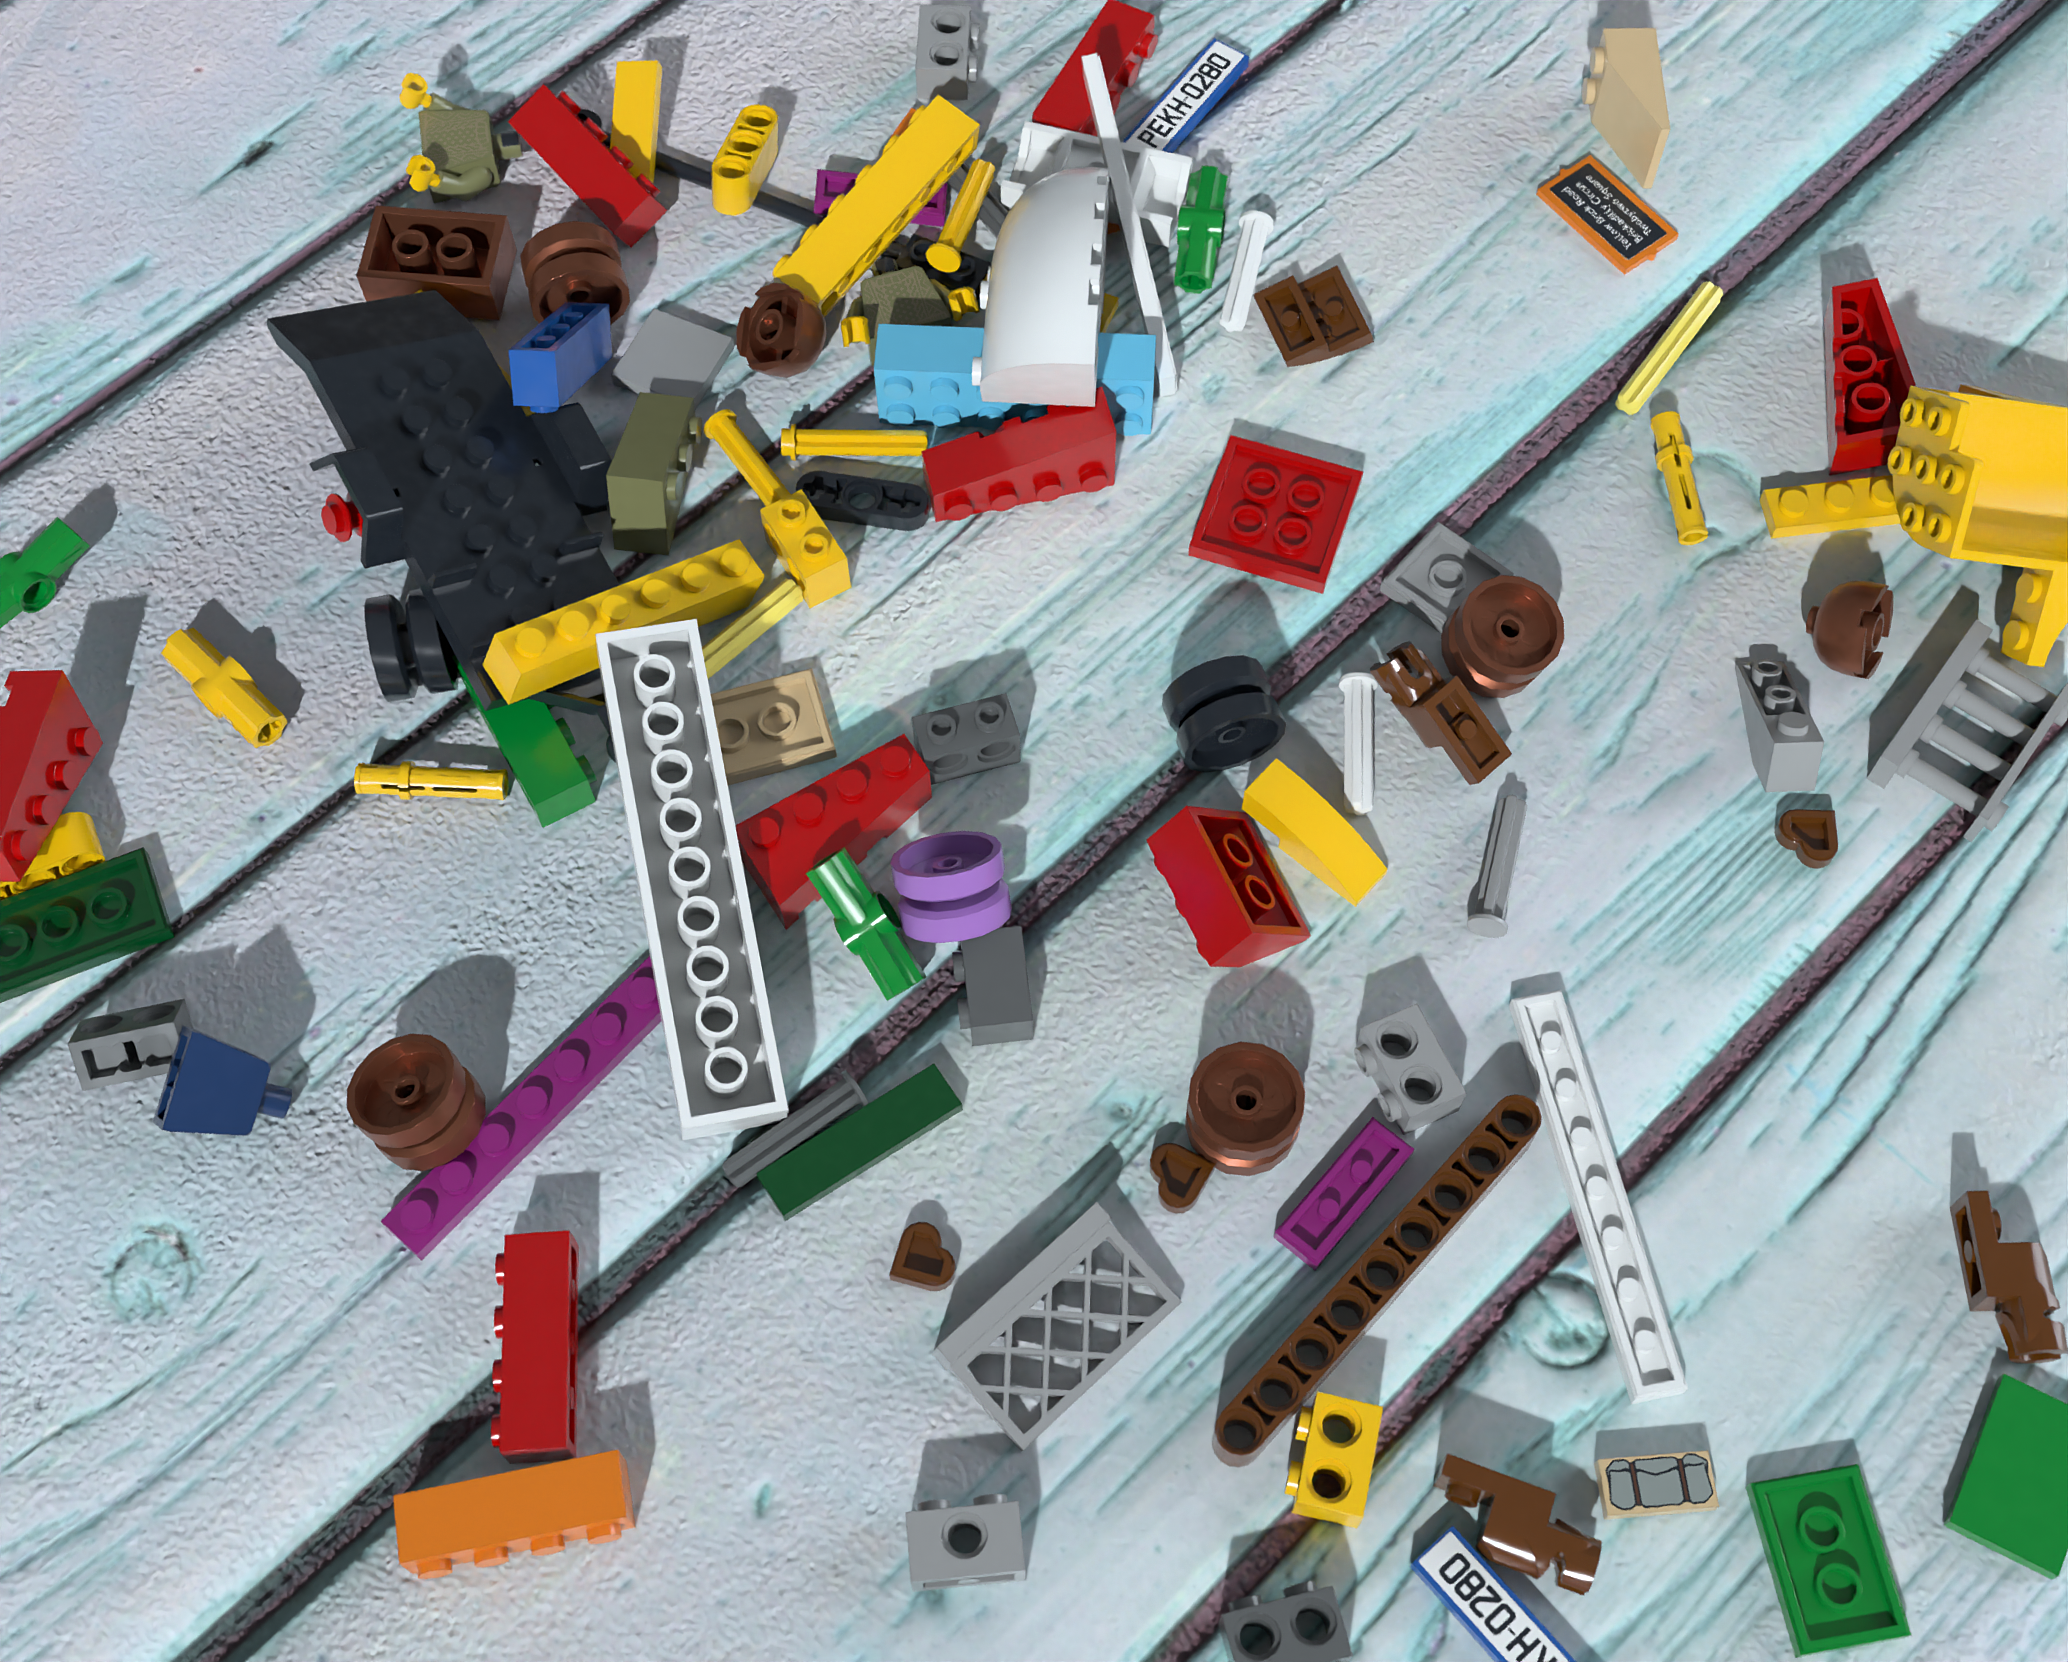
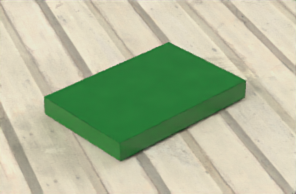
M2003 1374L1997 1378L1943 1526L2051 1580L2059 1577L2068 1551V1404L2009 1375Z
M1858 1464L1752 1482L1746 1486L1795 1658L1904 1639L1912 1635Z

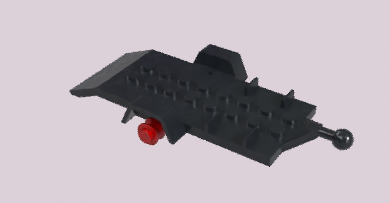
M436 290L267 318V327L276 344L305 372L346 451L332 453L309 463L313 471L335 467L348 491L345 501L336 493L330 494L327 497L326 504L321 511L322 522L326 531L334 535L340 542L349 541L352 530L362 537L360 561L365 569L405 559L485 711L508 705L482 666L494 634L620 585L599 548L604 537L603 532L591 534L582 516L607 511L609 497L606 474L612 462L583 407L577 402L563 405L554 412L535 413L526 416L521 406H513L512 389L480 331ZM600 668L519 700L531 699L593 716L598 715L609 735L606 740L607 754L616 763Z

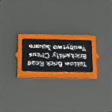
M1591 155L1568 170L1561 169L1557 177L1537 190L1536 195L1624 275L1646 260L1653 261L1656 254L1676 241L1679 235Z

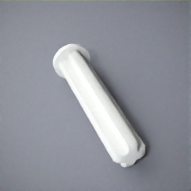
M1251 210L1244 212L1239 219V226L1242 230L1219 319L1220 325L1224 326V330L1229 333L1233 331L1241 332L1245 328L1266 237L1273 231V219L1261 211Z
M1364 672L1349 673L1339 679V688L1344 691V809L1346 812L1355 813L1356 815H1364L1373 809V691L1377 689L1378 682L1372 674Z

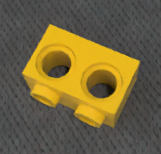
M802 489L760 509L766 542L789 577L802 588L803 598L809 608L851 588L847 557Z
M1317 1391L1312 1408L1301 1407L1295 1439L1305 1441L1301 1462L1291 1460L1284 1493L1294 1496L1291 1513L1358 1528L1365 1512L1383 1411L1382 1406ZM1329 1420L1343 1422L1350 1430L1351 1439L1345 1443H1335L1329 1440L1323 1432L1322 1424ZM1319 1474L1333 1476L1340 1484L1341 1494L1332 1499L1321 1497L1312 1486V1478Z

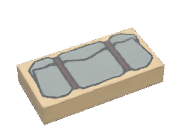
M1708 1450L1598 1459L1594 1463L1604 1520L1715 1511L1719 1507Z

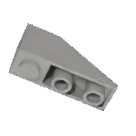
M1760 659L1755 662L1736 663L1735 671L1752 763L1765 792L1815 791L1824 740L1785 662Z

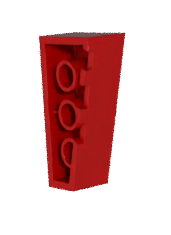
M1878 278L1833 286L1825 313L1829 476L1888 465V457L1896 445L1901 424V407L1908 397L1910 385L1916 386Z
M1103 387L1096 388L1095 407L1049 405L1046 406L1048 414L1036 419L1022 422L1018 416L1002 422L1003 425L994 434L984 437L982 433L976 431L921 451L923 478L935 522L963 520L974 514L993 510L1006 511L1017 505L1036 501L1049 502L1060 496L1084 491L1089 493L1097 492L1104 487L1114 485L1116 429Z
M63 670L10 671L4 685L11 692L6 705L0 706V882H20L103 745L99 732L92 724Z
M902 734L735 825L741 860L786 930L799 919L798 914L812 901L818 902L822 898L806 875V872L820 860L845 847L855 864L859 865L867 857V852L883 837L887 839L932 798L930 770L906 735Z

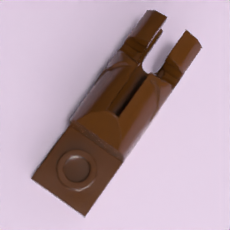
M1408 641L1396 646L1386 653L1390 659L1383 664L1380 662L1375 663L1370 668V672L1380 687L1392 696L1390 701L1401 715L1406 718L1427 748L1442 746L1469 785L1479 784L1512 755L1459 677L1452 676L1443 679L1428 657L1421 650L1416 649L1412 642ZM1410 673H1414L1417 678H1413Z
M1966 1191L1950 1207L1969 1311H2000L1996 1312L1995 1318L2005 1340L2010 1361L2032 1364L2061 1359V1354H2068L2064 1324L2047 1318L2060 1308V1303L2055 1296L2048 1258L2041 1244L2034 1242L1999 1243L1998 1240L2002 1230L2001 1218L1997 1209L1991 1206L1989 1191Z
M1446 1454L1439 1465L1433 1486L1445 1490V1498L1458 1505L1476 1508L1478 1503L1486 1506L1475 1548L1494 1563L1529 1575L1536 1580L1547 1571L1550 1562H1552L1556 1572V1586L1584 1596L1585 1592L1588 1593L1599 1563L1602 1541L1584 1534L1558 1518L1555 1519V1523L1549 1522L1556 1493L1457 1456Z

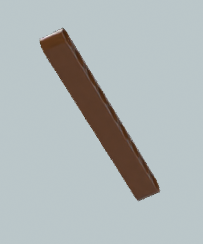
M1517 1094L1506 1096L1500 1100L1221 1412L1216 1421L1212 1438L1214 1453L1221 1462L1228 1466L1239 1468L1249 1465L1262 1453L1524 1155L1541 1126L1542 1115L1539 1107L1533 1100ZM1502 1119H1516L1524 1126L1525 1132L1520 1134L1510 1132L1504 1127ZM1471 1155H1482L1491 1162L1493 1169L1489 1171L1478 1170L1473 1167L1468 1157ZM1439 1192L1453 1194L1459 1200L1460 1207L1448 1209L1441 1206L1437 1202L1435 1194ZM1408 1229L1416 1230L1425 1237L1427 1245L1419 1248L1412 1247L1402 1239L1401 1232ZM1374 1267L1382 1268L1391 1275L1393 1283L1384 1287L1377 1286L1369 1280L1366 1271ZM1338 1306L1349 1307L1357 1314L1359 1322L1352 1326L1341 1325L1333 1318L1331 1310ZM1304 1345L1314 1346L1323 1354L1324 1362L1317 1366H1308L1299 1360L1295 1350ZM1268 1385H1277L1285 1390L1289 1402L1280 1407L1270 1406L1261 1398L1260 1390ZM1229 1426H1243L1252 1434L1253 1443L1244 1448L1233 1447L1225 1440L1223 1432Z

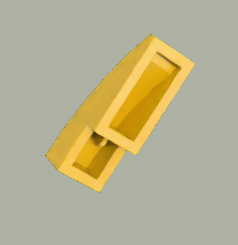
M1277 758L1244 791L1242 810L1280 838L1278 847L1355 907L1387 873V867L1354 828L1320 794Z

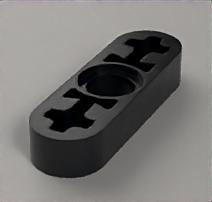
M825 471L808 472L801 476L796 484V492L802 489L823 520L901 531H914L925 525L929 518L928 496L924 489L915 484ZM816 490H824L825 493L820 494L818 499L813 500L810 498V496L815 495ZM838 492H841V504H836V500H839ZM860 493L870 494L876 499L870 507L864 509L856 508L850 504V500ZM883 498H889L887 510H884ZM906 502L915 503V506L911 507L910 512L901 511V508L906 506Z

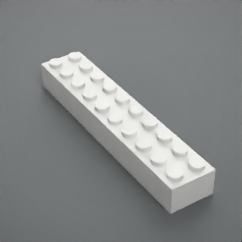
M697 619L595 634L598 662L682 1140L780 1123L787 1118L788 1105Z

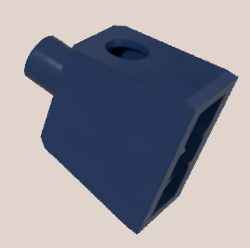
M182 1025L153 1123L161 1130L169 1132L246 1136L250 1135L257 1113L281 1119L286 1116L291 1103L292 1089L267 1083L271 1063L194 1028Z

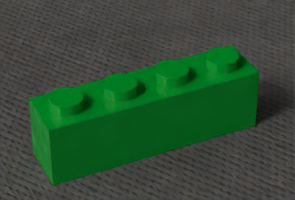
M456 655L452 656L466 689L542 828L595 803L596 800L590 784L597 781V778L584 754L577 758L574 756L569 746L575 744L576 741L568 724L563 717L555 721L549 709L555 706L526 699L485 711Z

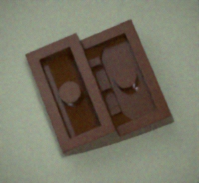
M1337 265L1299 284L1294 275L1253 294L1287 367L1320 362L1349 353L1374 342L1371 331Z

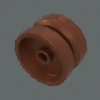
M571 221L554 224L537 232L526 242L520 255L525 284L528 288L533 317L539 324L565 302L609 304L610 326L624 315L630 303L629 287L625 272L621 267V257L617 242L608 230L594 223Z
M1500 575L1479 584L1448 618L1441 635L1442 657L1449 673L1452 676H1458L1467 690L1482 697L1505 698L1520 693L1558 656L1565 639L1564 619L1556 601L1540 585L1523 577Z
M411 1033L388 1040L371 1051L356 1068L347 1088V1110L354 1124L366 1137L374 1141L376 1147L388 1160L402 1169L424 1171L445 1165L463 1153L475 1139L486 1115L485 1094L478 1081L467 1068L460 1064L458 1058L445 1043L431 1035Z
M1237 1042L1218 1047L1201 1060L1190 1079L1185 1128L1192 1148L1198 1155L1215 1163V1168L1225 1174L1252 1176L1270 1171L1287 1158L1298 1138L1305 1104V1089L1298 1070L1283 1054L1264 1044Z

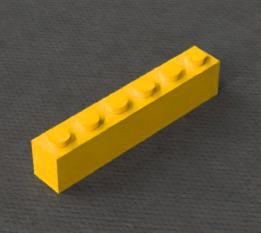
M937 95L927 107L925 105L920 106L911 117L909 127L901 136L895 134L887 142L883 149L882 157L874 165L868 164L861 170L855 181V186L847 195L840 194L833 201L828 210V216L819 226L813 224L807 229L798 249L791 256L786 254L778 261L772 272L774 283L788 284L799 289L817 303L825 318L976 150L980 124L940 95Z
M738 539L494 634L482 666L509 705L600 668L595 634L697 619V625L700 627L749 607L765 575L741 540Z

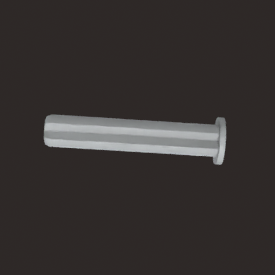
M1508 795L1506 798H1501L1498 801L1475 913L1469 916L1467 920V927L1470 931L1488 938L1502 937L1506 935L1508 930L1504 917L1527 811L1526 802L1518 799L1515 795Z

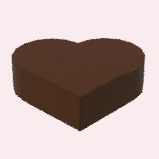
M1788 810L1783 813L1775 826L1774 834L1776 840L1786 849L1795 851L1797 858L1807 867L1815 869L1824 868L1830 864L1838 851L1835 810Z
M1164 1143L1157 1146L1152 1152L1149 1166L1150 1174L1159 1183L1158 1200L1162 1207L1175 1214L1191 1210L1212 1176L1216 1164L1175 1143Z
M927 1222L911 1224L904 1230L890 1270V1280L928 1291H941L950 1286L956 1275V1265L951 1253L942 1248V1239L939 1231L935 1226Z

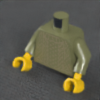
M416 73L405 75L401 83L403 89L399 95L401 104L408 109H415L419 105L423 106V111H418L422 155L412 156L406 168L407 174L412 175L409 181L411 187L418 192H423L429 187L434 203L454 198L461 201H469L482 191L497 187L501 183L499 160L523 157L520 134L517 131L495 134L490 115L487 111L472 110L456 105L434 92L428 95L426 94L428 85L422 76Z
M893 258L879 259L871 268L874 277L864 279L860 283L861 296L852 301L846 318L841 321L843 346L849 347L850 343L865 342V345L868 344L870 362L873 366L878 324L952 327L951 315L955 321H959L967 312H980L974 289L964 287L952 291L937 280L929 279L921 267L913 266L899 270Z

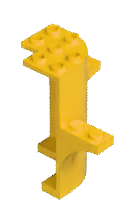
M1960 384L1958 392L1910 385L1908 397L1900 411L1901 424L1896 445L1888 457V469L1893 474V494L1901 528L1917 544L1948 558L2024 567L2022 575L2016 584V597L2009 622L2003 631V644L2000 653L2026 665L2044 667L2055 640L2068 623V406L2026 399Z

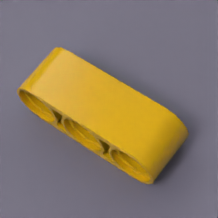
M755 104L743 108L712 163V204L714 209L722 214L740 215L749 210L777 157L778 115L771 107Z
M69 812L60 815L20 882H0V900L104 862V854L92 817L84 812Z

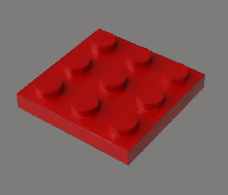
M1230 435L1189 544L1188 556L1323 594L1362 483L1363 471Z

